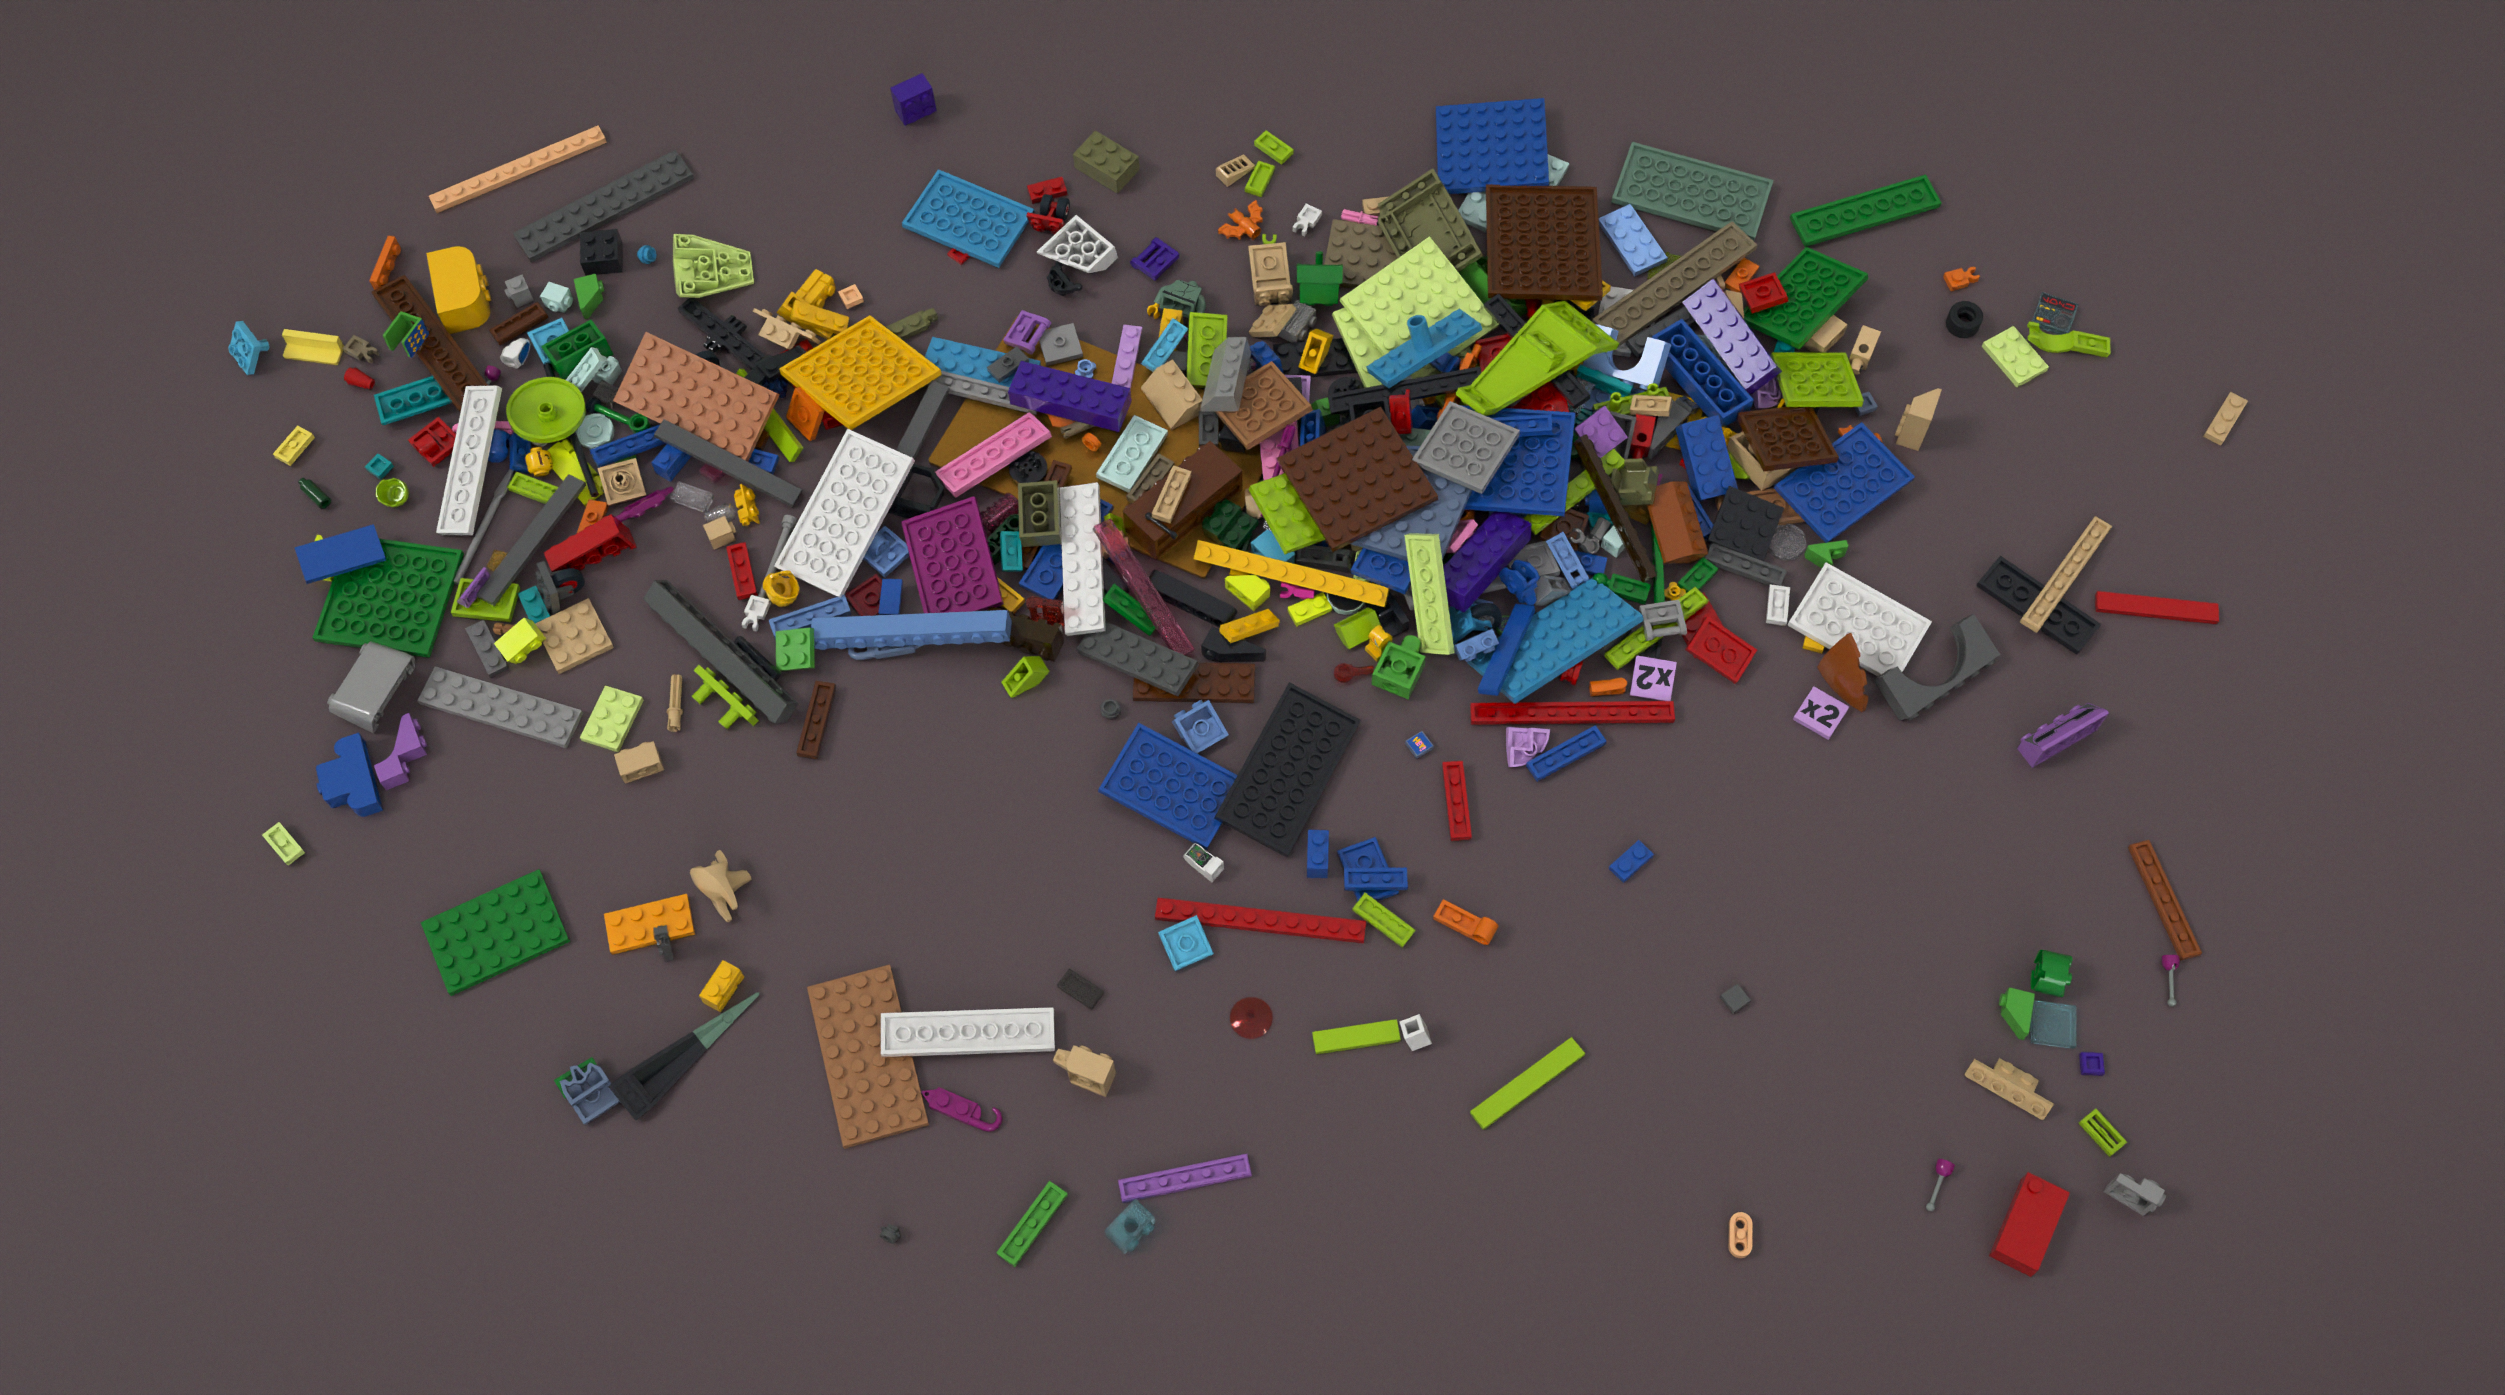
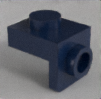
M780 376L771 383L765 379L760 386L779 394L781 398H785L788 382Z

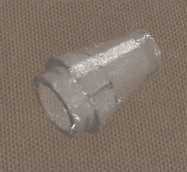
M723 503L710 511L704 512L707 523L723 516L726 517L728 522H731V519H735L732 504Z

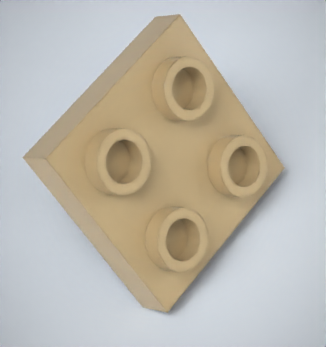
M636 458L597 468L608 506L647 496Z

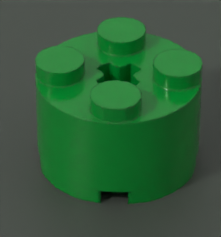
M2039 950L2034 960V963H2036L2035 970L2031 972V989L2039 993L2063 997L2065 985L2069 986L2072 979V973H2068L2072 964V956Z

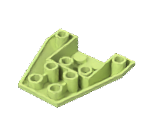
M673 235V269L676 293L679 297L700 298L754 284L750 251L695 235Z

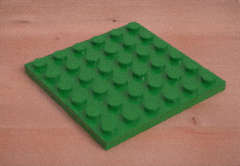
M379 539L386 561L334 576L312 638L315 642L361 648L364 643L368 644L372 641L409 655L430 658L454 586V579L461 565L464 553L458 549Z

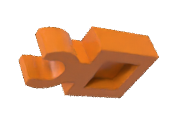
M1970 267L1966 272L1962 268L1945 272L1943 278L1952 292L1968 287L1969 283L1977 282L1980 275L1973 276L1972 274L1976 268Z

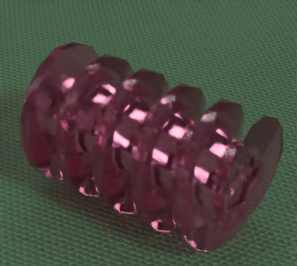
M1006 493L1004 498H999L998 502L992 504V507L989 506L986 508V511L980 513L985 528L991 534L994 532L992 527L997 529L999 522L1003 523L1005 518H1008L1011 513L1019 515L1017 509H1019L1018 499L1012 494Z

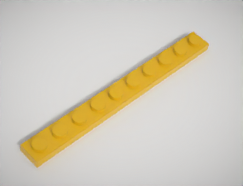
M1198 540L1194 555L1195 560L1382 607L1386 606L1389 588L1382 585Z

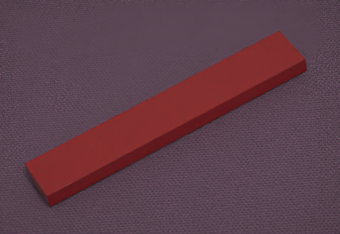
M2097 591L2095 594L2096 612L2217 624L2219 622L2218 603Z

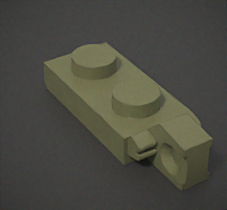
M934 308L914 313L886 326V328L904 341L928 330L931 322L938 320V316Z

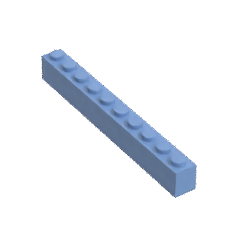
M1008 610L812 618L811 628H814V648L819 650L854 647H903L905 645L923 646L929 644L959 645L963 643L981 644L983 642L1001 643L1010 641L1012 620Z

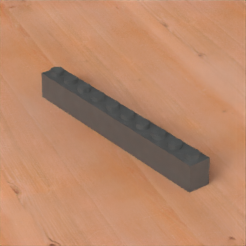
M654 580L644 597L649 607L660 614L662 620L669 623L677 634L683 636L691 647L696 648L705 660L714 665V669L722 673L730 684L735 685L744 697L750 699L754 703V707L761 710L772 723L787 722L799 703L668 580Z

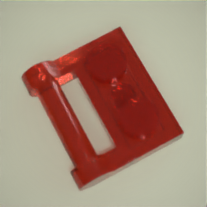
M1029 597L1026 600V606L1030 612L1029 617L1033 621L1038 622L1040 618L1047 620L1049 625L1053 626L1054 623H1059L1064 626L1063 601ZM1037 607L1042 608L1043 613H1038Z

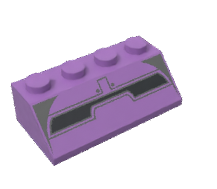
M2086 703L2083 706L2077 705L2069 711V714L2065 716L2061 714L2056 717L2052 724L2048 725L2046 723L2039 727L2036 733H2028L2023 736L2017 749L2033 768L2097 731L2109 712L2090 703Z

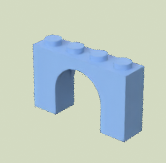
M1597 325L1613 339H1617L1619 331ZM1648 337L1639 363L1629 370L1622 371L1615 366L1613 350L1594 354L1584 360L1583 365L1593 370H1599L1607 376L1623 380L1622 382L1631 386L1634 383L1640 384L1639 388L1647 390L1648 385L1651 383H1655L1659 387L1671 344Z

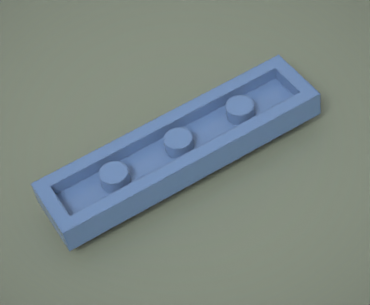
M842 595L841 598L829 599L769 619V623L776 640L775 631L811 628L812 618L846 617L852 614L845 595Z

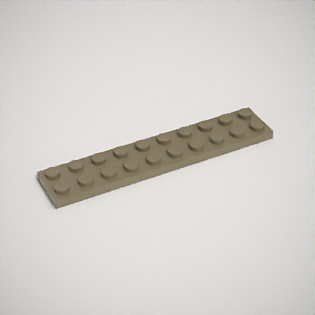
M1731 221L1593 318L1592 322L1619 331L1616 339L1619 347L1686 300L1709 281L1717 278L1757 249V244Z

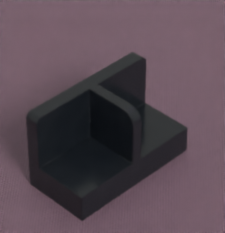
M1390 591L1385 607L1378 605L1369 607L1375 610L1384 631L1389 633L1392 638L1409 629V619Z

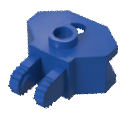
M1517 559L1511 565L1512 570L1507 567L1503 568L1499 573V577L1510 593L1516 594L1518 602L1534 605L1537 602L1534 589L1537 587L1536 583L1540 576L1538 571L1529 562Z

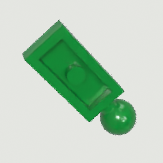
M1597 573L1593 576V580H1596L1597 584H1604L1620 598L1645 605L1651 584L1614 573L1611 579H1608L1604 573Z

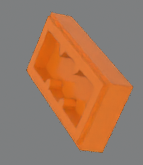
M1746 258L1742 259L1724 282L1725 287L1731 291L1741 293L1739 284L1751 280L1760 266Z
M588 500L577 533L606 516L609 507L607 502Z

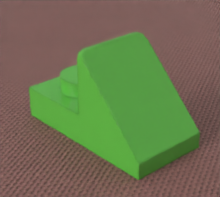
M1847 540L1808 545L1804 556L1820 568H1823L1825 563L1832 565V559H1839L1845 556L1848 549Z

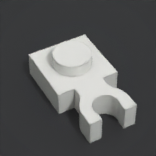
M1305 204L1297 216L1298 222L1293 225V232L1296 233L1299 228H1302V236L1305 237L1308 227L1314 228L1322 216V211Z
M751 595L744 611L747 617L744 618L741 624L742 627L747 629L749 623H754L752 629L757 632L759 628L758 621L759 619H765L771 605L770 600Z

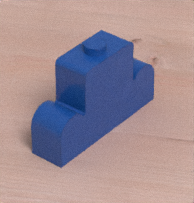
M360 733L339 739L334 745V751L339 758L316 766L319 783H316L320 795L323 796V799L331 808L348 803L355 814L361 817L383 811L365 739Z

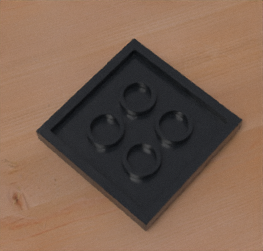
M1728 486L1707 541L1764 561L1784 508Z

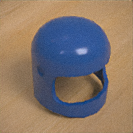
M494 429L488 462L500 463L508 457L509 450L506 445L510 442V434Z

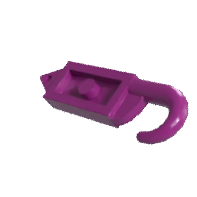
M670 486L662 490L658 489L625 507V510L616 518L623 522L630 517L637 518L642 516L648 508L660 506L665 497L674 491L673 487Z
M940 1087L934 1090L921 1091L929 1103L930 1109L964 1124L990 1132L999 1128L1002 1123V1114L995 1107L992 1108V1111L996 1114V1121L989 1124L980 1120L981 1108L973 1101Z

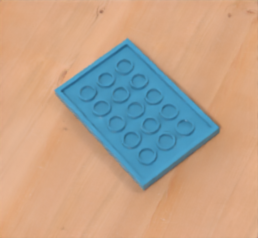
M938 169L903 220L902 227L999 268L1028 225L1027 212L1034 214L1035 212L1033 208Z

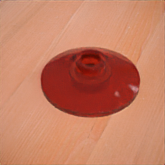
M1248 997L1241 999L1233 1006L1230 1013V1023L1233 1030L1244 1038H1259L1267 1033L1272 1025V1011L1268 1004L1259 998ZM1252 1012L1255 1014V1017L1248 1018L1247 1014Z

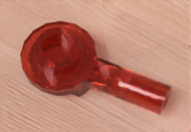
M1341 663L1335 667L1334 677L1337 681L1346 683L1352 680L1353 676L1372 674L1374 667L1373 665L1353 667L1351 664Z

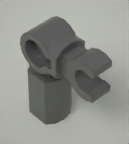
M1599 517L1589 534L1590 537L1584 536L1582 530L1573 528V531L1577 533V538L1568 537L1567 539L1571 543H1578V546L1585 553H1596L1600 548L1599 541H1602L1611 523Z

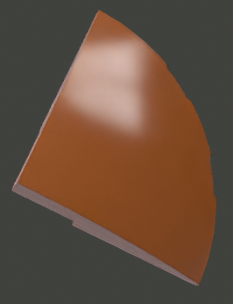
M1848 633L1824 655L1817 668L1829 686L1844 701L1860 712H1864L1868 702V696L1863 694L1864 686L1867 685L1865 670L1859 668V657L1861 655L1852 633Z

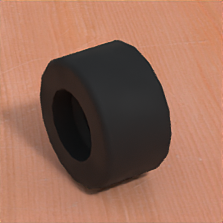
M1970 301L1957 302L1949 311L1946 318V327L1956 337H1972L1980 328L1983 321V312L1979 306ZM1959 317L1967 318L1970 322H1964Z

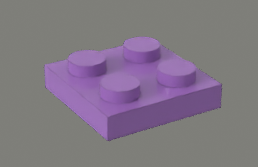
M1606 406L1600 408L1574 428V433L1578 438L1587 434L1594 444L1597 456L1600 458L1628 438Z

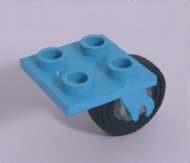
M1492 603L1472 604L1465 613L1454 607L1449 608L1453 645L1471 631L1482 633L1490 629L1495 630L1502 622V614L1499 607Z

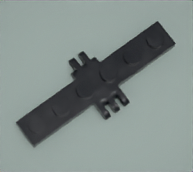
M694 298L687 299L678 307L679 313L708 335L707 341L703 346L709 349V351L715 353L718 349L720 351L726 349L751 370L756 366V361L766 356L740 336L747 326L739 319H736L734 315H731L723 322Z

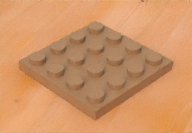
M1271 361L1246 376L1239 411L1214 412L1243 446L1249 450L1285 428L1287 424L1290 425L1313 411L1311 404Z

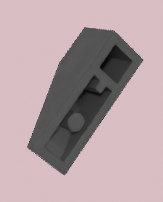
M1675 401L1672 402L1669 417H1658L1648 455L1649 459H1652L1677 434L1675 427L1688 423L1690 412Z

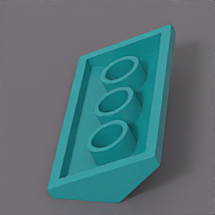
M433 376L374 395L382 425L452 403Z

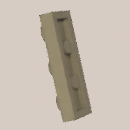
M1158 453L1126 496L1127 501L1133 503L1144 491L1150 490L1156 481L1162 480L1168 475L1173 465L1175 466V462Z

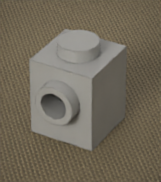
M523 275L505 281L508 289L504 291L508 300L513 299L516 308L534 301Z

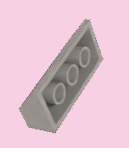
M1228 337L1214 350L1200 408L1201 412L1239 411L1251 357V349L1247 337Z

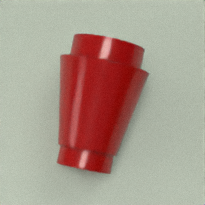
M350 367L345 372L344 381L348 385L369 390L375 385V379H372L356 367Z

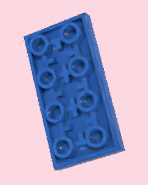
M374 524L294 547L307 584L386 561Z

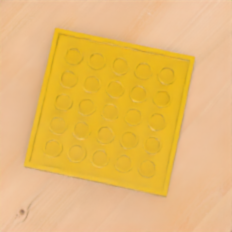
M870 315L779 368L780 374L797 388L801 387L820 407L849 430H853L942 375L940 368Z

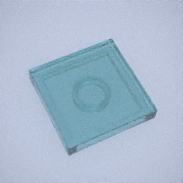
M2034 1000L2031 1016V1043L2074 1049L2076 1047V1005Z

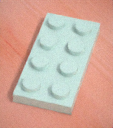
M1134 415L1099 468L1096 477L1129 493L1168 435V430Z

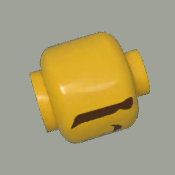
M542 447L530 449L531 452L525 456L528 472L534 474L535 477L550 474L549 471L553 468L550 452L542 450Z

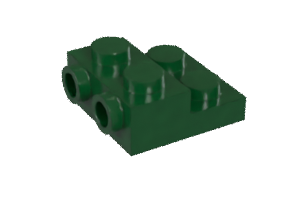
M1225 499L1222 503L1218 502L1215 505L1214 513L1211 517H1205L1202 522V529L1205 536L1222 546L1239 550L1259 523L1255 518L1242 512L1240 506Z

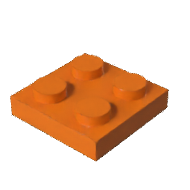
M801 387L794 389L786 418L809 441L816 439L825 410Z

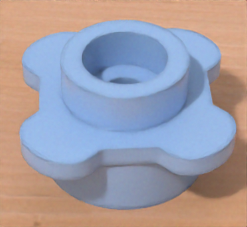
M1087 359L1080 360L1075 374L1092 378L1096 364Z

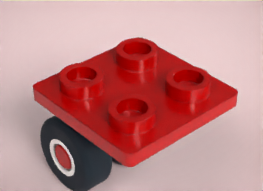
M1044 194L1040 203V215L1027 212L1026 217L1034 230L1039 232L1047 230L1051 231L1052 234H1056L1065 225L1063 220L1067 219L1070 201L1068 198L1061 197L1058 202H1054L1052 195Z

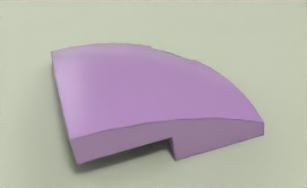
M1774 377L1751 394L1757 410L1769 409L1777 405L1780 398H1783L1777 377Z
M1507 727L1506 752L1508 767L1526 765L1538 753H1542L1547 745L1550 729Z

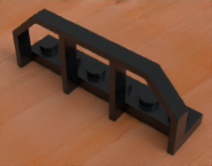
M913 464L888 513L909 519L937 509L944 496V487L935 471L928 467ZM914 473L930 477L938 490L931 505H924L901 498Z

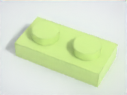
M280 822L262 834L288 866L305 853Z

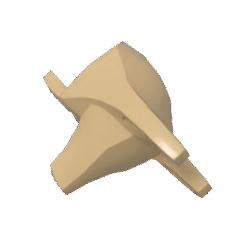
M719 850L715 854L718 862L716 860L712 861L711 865L707 867L696 866L690 870V875L695 886L711 899L726 922H730L732 917L727 908L726 901L732 910L737 909L738 905L734 892L752 879L747 870L729 871L728 861L722 851Z

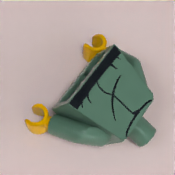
M1176 280L1174 283L1160 288L1153 301L1154 305H1150L1147 308V313L1150 316L1155 311L1153 317L1157 319L1160 316L1159 306L1161 309L1182 310L1183 317L1189 318L1190 312L1204 313L1206 303L1204 296L1201 295L1202 289L1198 287L1195 281L1187 283L1182 280Z

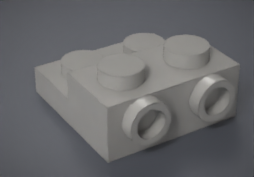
M2121 1173L2109 1182L2103 1191L2142 1216L2146 1215L2149 1211L2154 1212L2156 1207H2160L2166 1198V1195L2163 1194L2165 1190L2160 1188L2157 1182L2144 1178L2139 1183H2136L2134 1178Z

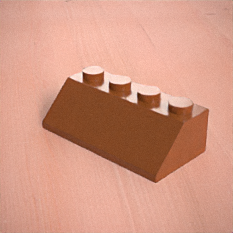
M1672 481L1656 486L1653 504H1647L1663 562L1694 563L1706 556L1708 551L1687 482Z

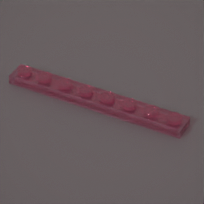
M1111 518L1093 527L1094 533L1167 647L1185 656L1195 650Z

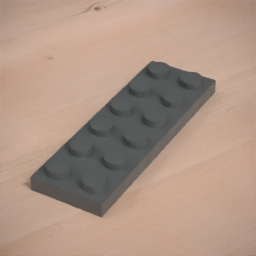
M1106 621V631L1086 634L1076 648L1079 654L1176 696H1179L1199 666L1197 660Z

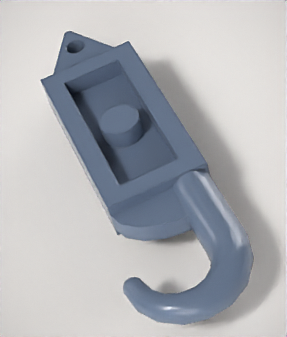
M921 646L867 647V651L858 653L854 651V648H848V654L855 660L881 659L916 653V649Z

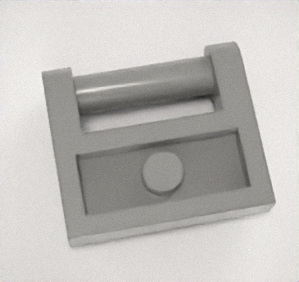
M1679 600L1641 605L1639 607V612L1643 615L1644 621L1642 623L1646 641L1668 635H1687V628ZM1677 622L1678 626L1652 630L1651 627Z

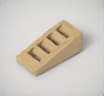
M1243 154L1216 168V176L1229 187L1252 171L1255 165Z

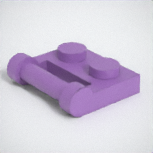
M1022 310L1003 341L1006 345L1018 347L1028 354H1033L1037 342L1044 331L1050 327L1051 322L1044 317ZM1036 324H1038L1039 327L1037 328L1036 332L1030 339L1029 343H1026V340L1033 331L1034 327L1036 326Z

